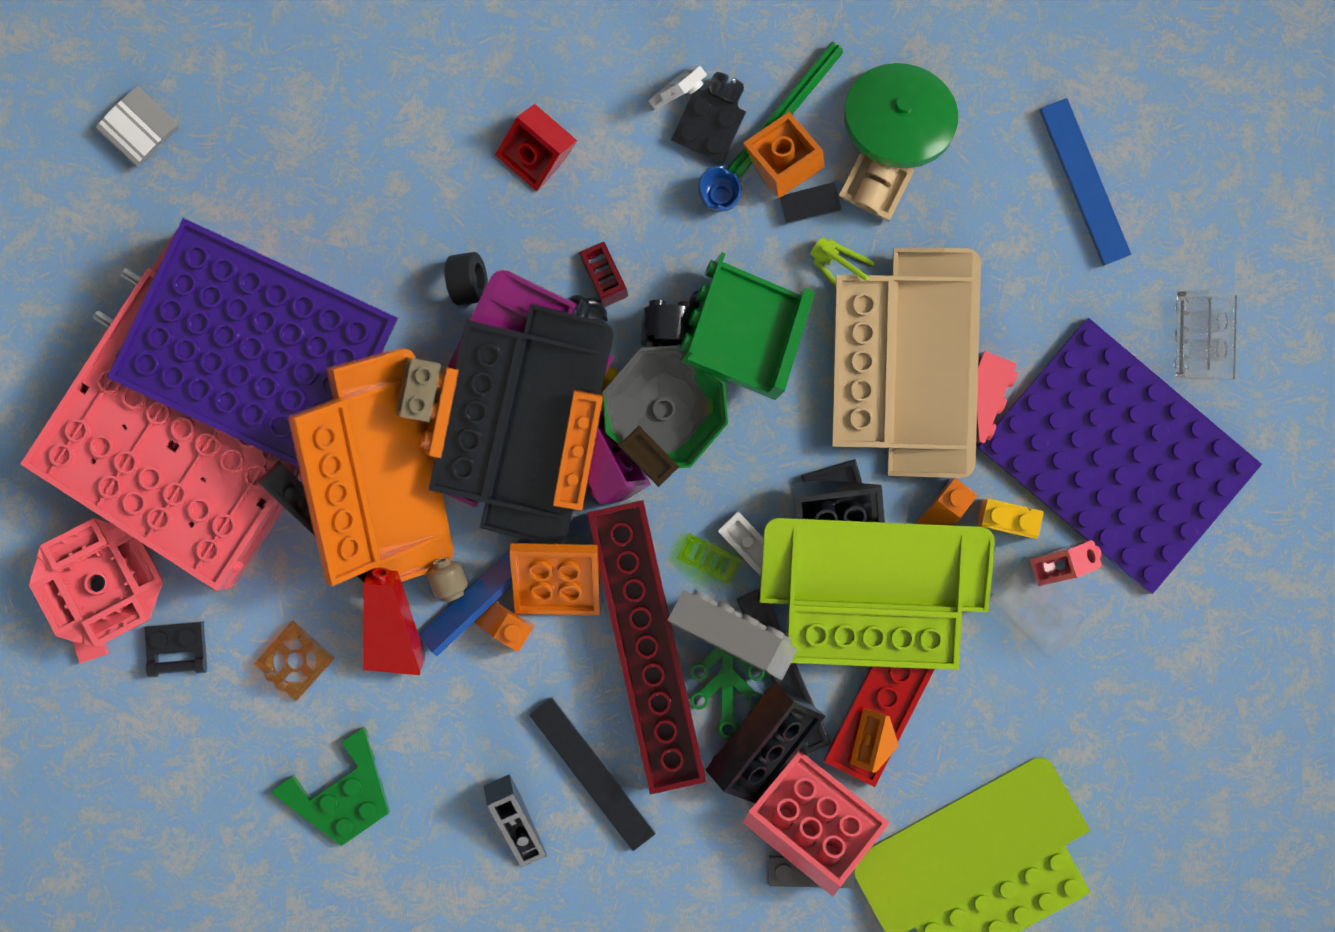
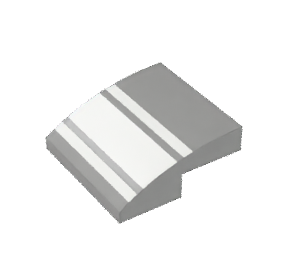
M137 86L106 114L96 126V130L138 168L158 152V146L179 130V124L144 90Z

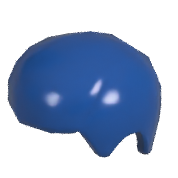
M723 166L708 168L701 175L698 191L701 201L707 208L717 212H726L733 209L740 201L742 187L736 174L726 170Z

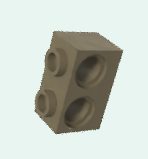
M406 357L395 415L425 422L430 421L441 367L440 363Z

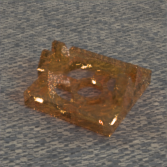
M291 621L254 665L265 673V679L268 682H273L276 689L282 692L285 691L295 701H298L335 660V657L295 621ZM294 639L299 640L304 645L300 649L290 650L283 643ZM276 651L284 656L285 665L278 674L274 666ZM296 652L303 657V665L300 668L294 669L288 664V657L291 653ZM309 652L314 653L316 657L314 670L307 665L306 655ZM298 671L307 677V679L300 682L285 680L291 672Z

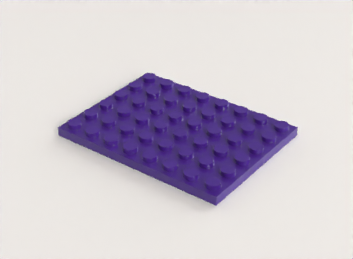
M182 218L107 378L299 467L288 417L333 401L327 368L382 353L398 318Z
M1089 317L1084 320L996 424L991 440L986 439L985 443L979 444L977 447L1087 541H1094L1102 554L1150 594H1153L1262 465V463Z

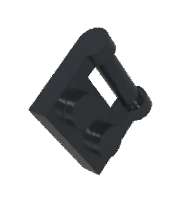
M204 621L144 627L147 655L146 673L149 678L158 677L159 674L207 672ZM195 651L194 660L159 662L158 654Z

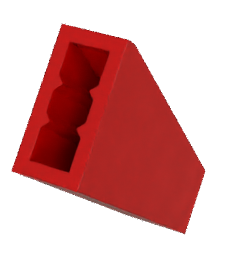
M386 568L368 570L363 583V670L420 676L425 653L398 571Z

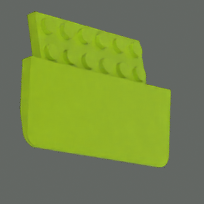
M775 518L770 520L764 528L759 602L789 604L787 637L792 639L790 645L798 649L791 663L959 670L962 611L988 612L994 560V536L987 528L976 526Z
M1036 757L872 846L855 868V878L885 932H907L913 928L917 932H1021L1091 893L1065 846L1091 830L1052 763L1043 757Z

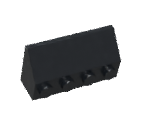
M774 681L764 692V695L755 707L749 711L737 730L731 734L729 740L719 753L713 757L712 762L705 771L723 792L756 803L826 716L792 689Z

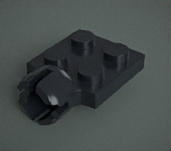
M716 72L708 88L705 90L698 89L692 93L671 140L723 164L746 114V111L738 107L739 99L744 91V84L733 77L725 92L723 89L729 76L723 72Z

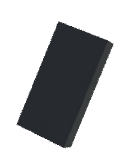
M835 182L785 194L779 198L786 225L841 211Z
M856 459L800 475L802 482L828 480L863 483Z

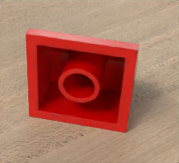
M533 104L516 117L497 149L495 156L537 192L566 160L578 140L536 104Z

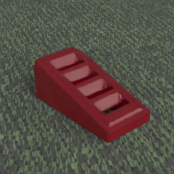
M605 242L579 252V256L604 307L629 296L624 281ZM604 254L605 258L592 264L589 263V260ZM606 265H609V268L602 270L596 274L594 273L595 270L600 269ZM612 275L614 276L613 279L606 281L602 284H599V281L606 279Z

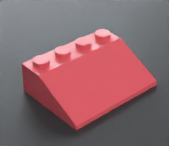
M799 750L750 809L743 824L833 897L890 822Z

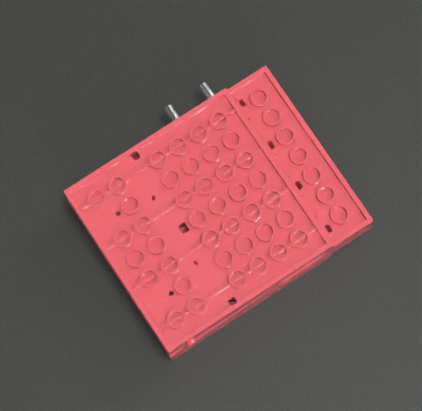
M174 233L151 269L147 268L142 277L128 268L122 271L121 277L134 284L135 288L114 320L101 311L95 312L93 319L108 329L20 464L203 583L219 591L223 590V588L231 589L235 587L285 509L257 481L278 460L301 482L303 480L299 467L107 378L175 235Z

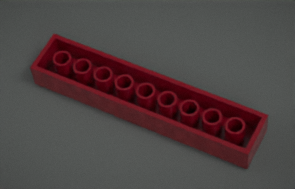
M644 500L587 512L594 545H598L599 569L649 793L652 795L706 783L705 771L672 624L667 621L670 615Z

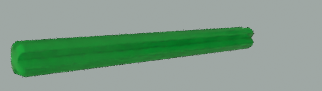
M835 42L829 43L756 133L789 111L792 115L841 57L843 50L840 45ZM745 147L727 167L728 171L737 175V179H740L753 163Z

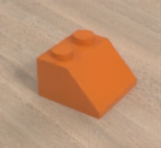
M790 111L743 142L761 178L778 199L825 168L823 150Z

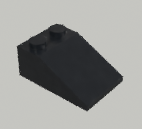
M828 480L792 483L796 519L885 523L882 486L880 484Z

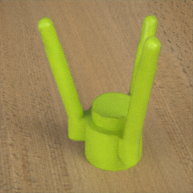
M821 237L810 252V255L815 258L812 264L822 271L835 288L836 279L824 265L826 263L830 266L834 260L864 281L869 280L866 274L838 254L842 252L870 266L874 265V261L838 244L833 239L827 240L825 237Z

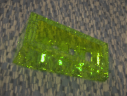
M691 533L688 534L677 559L729 584L732 583L743 559ZM695 543H697L699 548L694 558L691 559L689 555ZM707 548L710 551L704 563L701 564L699 563L705 549ZM716 553L720 554V557L715 565V568L712 569L710 568V566L713 562ZM728 558L731 561L725 571V574L721 573V570L725 564L726 559Z

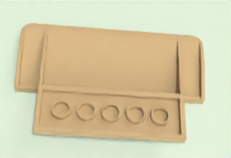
M893 248L892 276L867 275L869 280L864 281L857 275H836L832 447L888 448L887 476L964 478L969 476L974 471L976 463L981 259L979 254L969 248Z

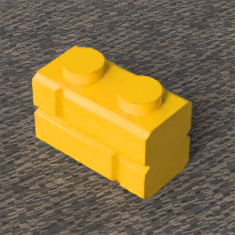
M983 498L976 526L1038 539L1044 511Z

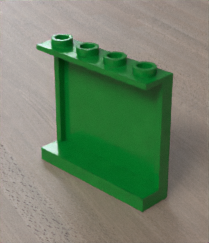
M721 252L715 261L710 260L706 268L705 276L708 277L706 285L702 284L696 300L700 301L698 309H694L690 316L688 325H691L692 328L690 334H685L680 346V350L684 351L681 362L776 400L786 389L815 292L804 288L799 294L724 263L725 253Z

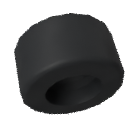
M477 252L448 256L445 262L444 274L446 288L452 302L457 306L478 303L488 283L486 268L481 256Z

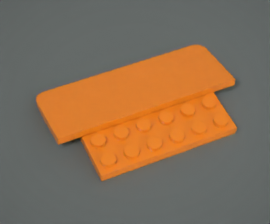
M398 348L327 368L333 401L288 417L327 585L334 586L373 568H386L398 571L401 582L427 574L434 567L432 564L434 561L444 557H448L451 560L453 556V544L443 494L428 490L435 457L423 453V447L419 446L422 429L427 430L428 422L395 415L406 357L415 358V355L409 349Z

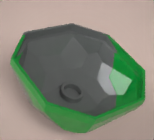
M681 345L640 348L603 391L606 434L620 444L639 425L679 466L678 469L691 468L728 425L725 382L715 375L681 362L684 352L680 350Z

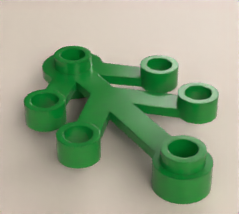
M714 646V649L700 663L692 666L691 676L696 681L704 680L707 677L708 669L721 657L722 669L701 691L695 692L691 696V705L698 710L705 708L708 699L722 686V718L716 724V731L720 738L729 740L731 734L739 727L738 722L733 718V686L747 699L752 709L755 705L751 703V698L755 695L762 698L763 694L754 691L733 670L734 656ZM734 657L748 670L747 673L750 679L759 681L764 677V671L761 672L760 676L753 677L751 669L754 666ZM696 667H702L705 670L702 677L694 675ZM698 695L703 696L705 702L700 706L694 703V698ZM725 724L732 725V733L725 734L722 731Z

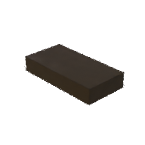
M639 425L618 445L658 487L679 468Z

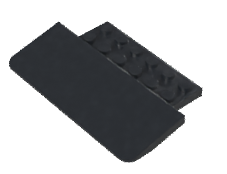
M530 303L524 332L466 319L455 370H458L442 455L441 458H435L428 490L485 502L480 528L539 544L563 543L567 537L573 509L553 506L573 393L574 390L600 395L614 337L610 325L601 320Z

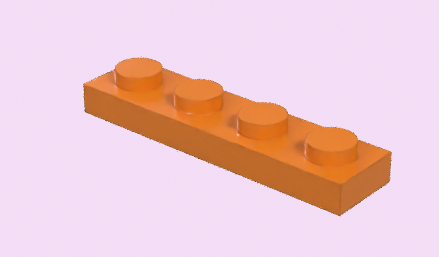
M574 390L553 506L582 511L603 395Z

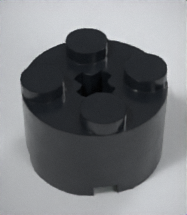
M649 300V306L642 309L641 345L646 347L647 342L653 343L652 347L681 345L685 334H690L692 326L688 325V322L695 309V303L680 301L677 305L666 304L664 300Z

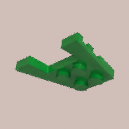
M365 727L341 742L358 767L313 799L309 797L295 775L271 791L274 796L340 846H343L390 813Z

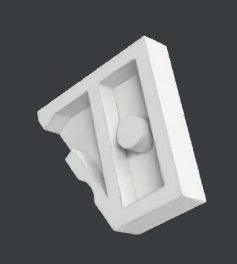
M689 66L651 97L648 102L656 110L688 92L692 94L704 84L701 80L707 74L701 66Z

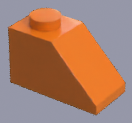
M950 478L916 521V524L954 525L978 495L958 479Z
M496 601L474 621L493 638L516 652L522 649L536 626Z

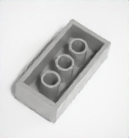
M696 589L693 594L685 590L682 591L667 620L685 632L780 680L783 679L798 650L790 645L792 639L785 636L784 633L770 626L766 631L767 627L759 623L758 620L746 614L742 616L732 607L720 601L718 603Z

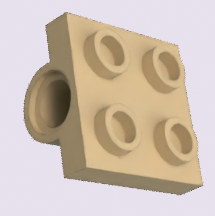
M860 152L838 197L889 222L915 169L886 166Z

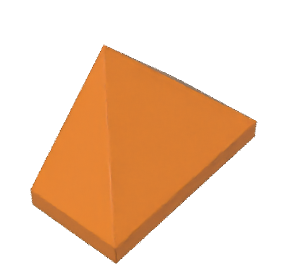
M863 708L850 764L870 772H877L899 745L890 716Z

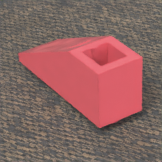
M987 351L981 352L978 357L976 443L983 444L986 439L991 440L996 429V424H993L997 413H1002L1007 402V398L1004 397L1007 387L1012 388L1018 372L1014 371L1017 363Z

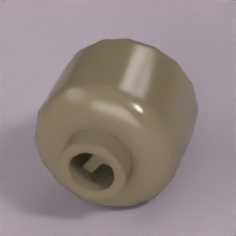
M448 557L434 561L432 563L434 567L426 575L434 597L442 599L443 602L453 601L462 597L468 585L462 564L458 561H450Z

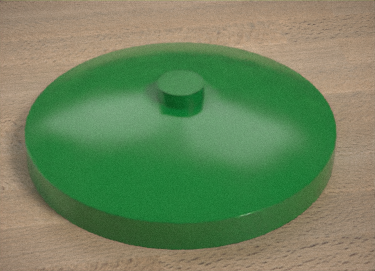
M891 63L868 70L854 82L849 90L844 106L845 128L854 145L870 159L890 167L914 168L934 161L947 150L958 126V108L949 88L931 72L910 64Z

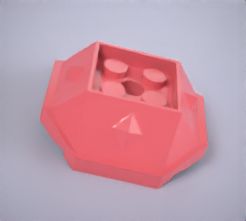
M93 518L40 545L29 586L57 637L97 648L149 621L164 581L143 543L114 524ZM100 575L105 580V586L101 591L95 592L91 587V581L94 577Z

